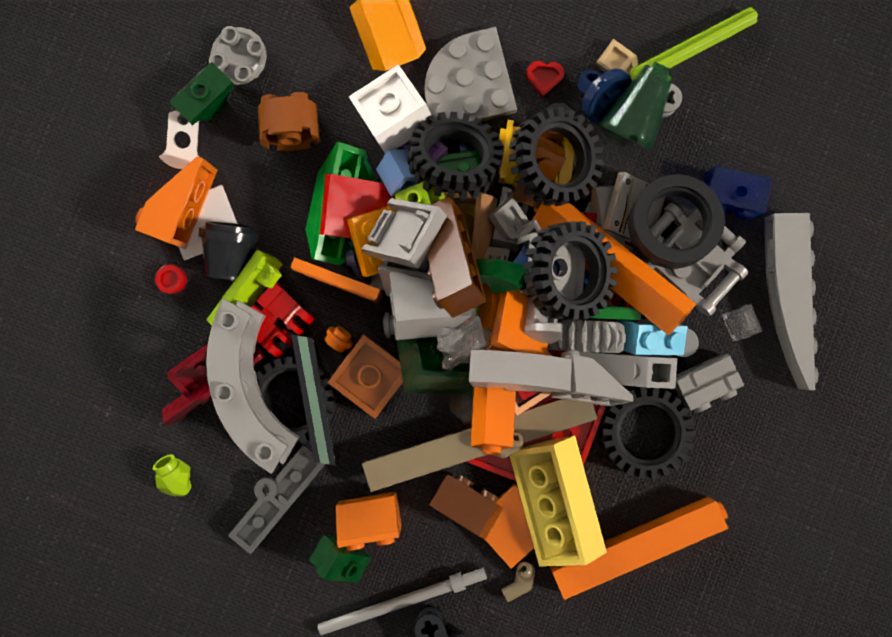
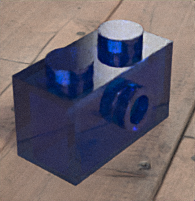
M714 166L706 172L704 183L720 199L724 214L726 211L737 213L736 217L754 220L755 217L766 213L773 178Z

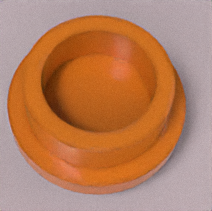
M329 327L326 331L325 341L336 351L344 352L345 349H350L353 345L350 339L352 337L351 334L343 327Z

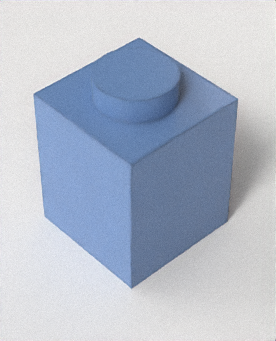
M409 149L388 150L376 168L391 197L395 196V193L417 184L414 180L415 174L411 175L409 171Z

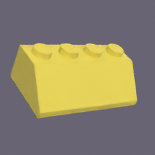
M569 436L550 439L524 446L518 452L510 455L539 566L587 565L607 553L576 437Z

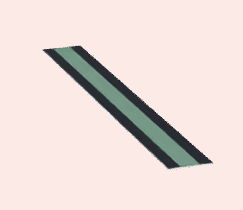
M291 335L314 462L336 465L313 338Z

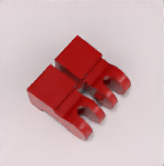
M276 282L272 289L268 288L258 298L257 302L263 309L256 304L251 306L266 315L260 327L257 342L277 358H280L284 351L276 344L275 339L278 337L288 346H291L293 342L288 332L275 324L276 321L281 319L286 324L285 327L301 335L304 330L295 322V317L298 315L309 325L315 320L279 282Z

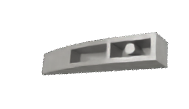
M774 213L764 218L766 279L776 333L798 389L815 390V384L818 382V369L815 366L814 354L817 352L818 345L813 330V325H815L817 319L812 298L816 290L815 281L812 279V266L815 262L814 251L811 250V237L814 233V225L810 221V213Z

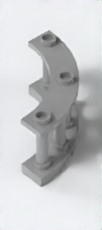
M223 299L215 315L207 346V378L211 398L216 412L232 440L251 460L272 474L279 462L282 464L286 462L299 436L285 427L272 411H269L261 397L262 394L254 371L253 355L257 336L266 315L241 301H237L236 305Z

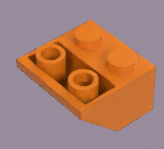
M396 491L342 500L337 503L336 530L338 548L346 547L348 551L364 548V543L376 541L377 545H387L395 542L394 538H399L402 524Z

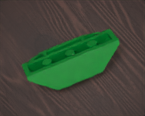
M337 142L317 174L305 229L311 259L341 266L346 262L345 251L355 250L354 247L352 248L348 244L351 240L349 238L320 235L326 174L376 182L372 168L367 161L368 157L365 150Z

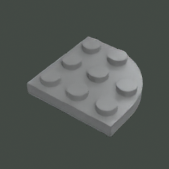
M496 27L459 36L442 47L433 58L425 79V100L431 115L436 120L438 113L445 112L447 118H450L451 112H457L458 119H463L464 113L470 114L469 121H474L476 117L484 121L517 112Z

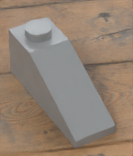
M578 351L561 353L560 358L572 359L571 392H551L552 398L603 406L634 402L633 395L593 358L580 356Z

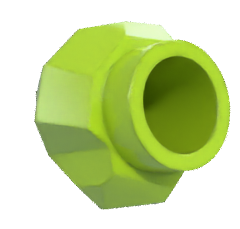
M170 454L162 457L153 465V470L156 473V485L162 493L179 497L189 493L191 490L190 467Z

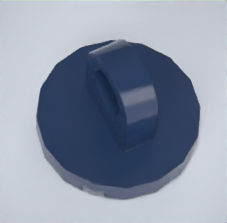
M612 69L603 74L592 70L583 71L578 81V88L585 94L582 102L583 115L594 124H605L613 121L617 117L615 114L620 109L624 111L633 98L635 82L631 79V76L623 69Z

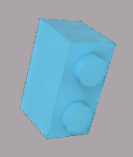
M617 319V322L624 325V333L626 334L623 351L634 355H684L688 326L680 324L668 336L649 319Z

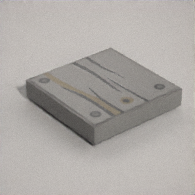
M618 172L602 229L632 241L628 229L629 213L635 200L649 183L626 172ZM665 197L659 198L652 203L648 213L649 228L660 218Z

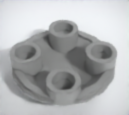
M227 26L212 45L209 64L213 62L233 84H247L256 79L263 71L267 59L266 47L260 36L252 30Z

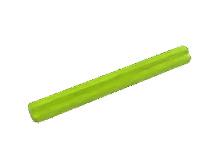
M749 7L632 68L630 71L631 79L636 84H641L752 26L758 21L757 11Z

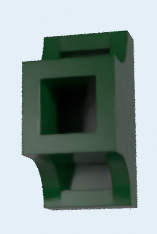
M211 62L169 103L192 126L203 119L209 122L228 104L227 96L235 85Z
M323 535L309 561L318 568L316 573L324 580L358 583L372 557L359 549L348 551L346 547L338 548L337 537Z

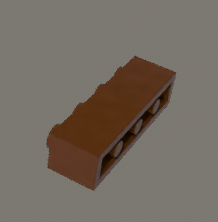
M449 195L432 204V206L440 207L447 214V217L425 258L430 265L427 273L435 288V291L432 292L434 302L439 309L444 308L454 318L487 301L464 214Z

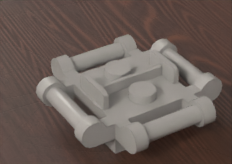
M669 203L663 210L664 214L650 228L654 237L657 239L673 221L677 227L663 241V245L674 249H685L697 244L702 231L695 223L698 219L703 222L698 208L696 207L686 217L677 205ZM725 226L721 239L728 246L722 250L717 245L699 262L685 268L669 269L657 266L645 259L635 246L631 245V248L648 266L696 303L695 307L708 317L715 312V306L738 280H743L748 274L747 269L743 265L732 259V256L743 247L746 241L740 235L736 237ZM723 268L729 272L728 275L706 299L699 295Z

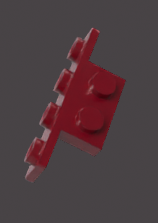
M257 343L253 355L254 368L263 359L261 348ZM208 344L167 372V378L179 389L182 395L162 409L163 423L166 426H170L175 421L183 420L189 411L198 405L205 404L211 399L206 364Z

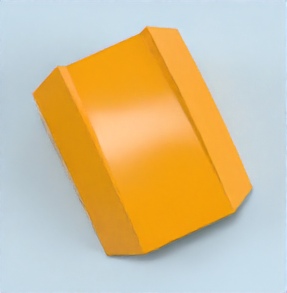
M357 0L349 7L373 70H390L397 65L400 66L418 59L426 50L409 0Z

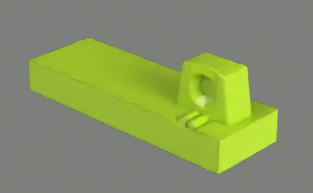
M257 249L206 320L212 326L223 299L236 305L237 301H241L251 307L266 287L272 289L279 278H281L282 275L279 269L283 264L276 257Z

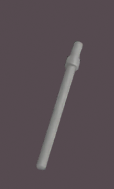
M483 567L463 575L461 572L449 576L450 579L319 623L318 631L320 635H324L453 590L454 593L466 590V586L486 580V572Z

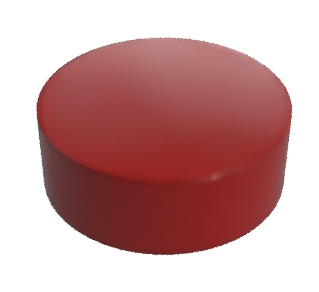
M165 265L157 271L155 283L162 292L177 294L185 288L187 277L180 267Z

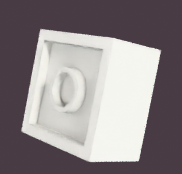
M399 65L349 96L384 153L390 149H397L411 140L415 127L418 128V123L422 120L427 122V117L431 116L426 103Z

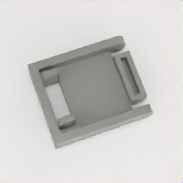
M390 198L387 205L397 211L396 214L390 210H383L367 238L374 246L364 244L362 251L370 257L419 269L447 214L438 206Z

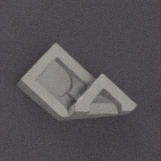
M507 198L488 215L494 226L508 240L517 241V239L542 230L536 220L529 221L514 198Z

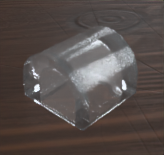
M751 303L722 314L732 341L742 340L762 331Z

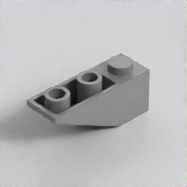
M580 352V356L593 358L621 385L675 389L677 358L663 355Z

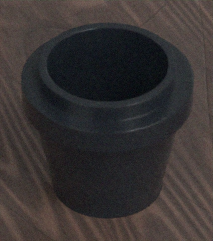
M207 221L205 227H199L198 236L202 238L205 276L236 280L251 259L255 243L259 242V233L253 232V226Z

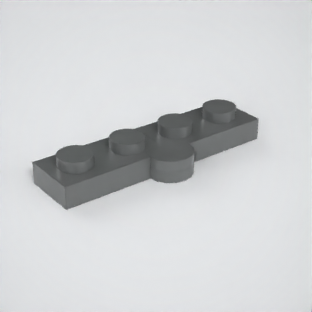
M303 444L276 479L264 477L256 483L254 493L258 500L228 535L250 555L324 467V463L314 462L312 449L308 445Z

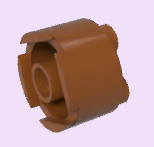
M294 92L290 96L285 97L268 94L261 97V103L258 105L259 139L263 147L269 149V144L277 145V151H299L310 148V142L314 141L315 145L319 143L317 105L308 99L307 93Z

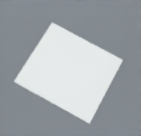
M223 185L209 190L187 248L179 247L184 261L203 254L202 238L198 236L199 227H205L207 221L237 224Z

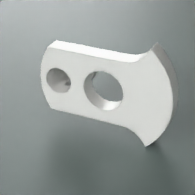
M173 111L168 114L166 150L159 158L171 167L183 169L198 156L199 121L193 126L190 123L183 124L181 119H179L181 114L178 111ZM183 131L189 134L191 142L187 148H180L176 145L174 138L177 132Z

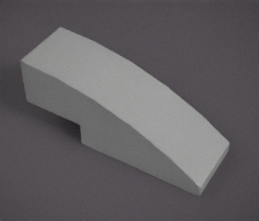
M471 350L469 382L473 387L506 388L507 391L571 392L572 359L521 352Z

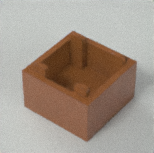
M363 335L327 383L376 419L413 370L369 336Z

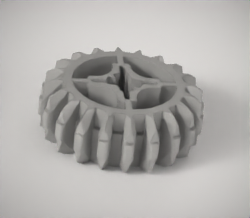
M558 320V323L562 324V337L559 341L548 344V350L620 353L624 350L626 334L624 333V325L619 322Z

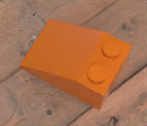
M195 157L149 198L144 207L139 209L135 219L137 224L135 230L186 249L218 170L203 158Z

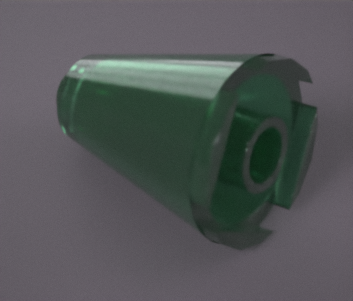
M654 62L652 67L645 65L603 116L599 125L652 150L673 77L668 75L670 69L657 62Z

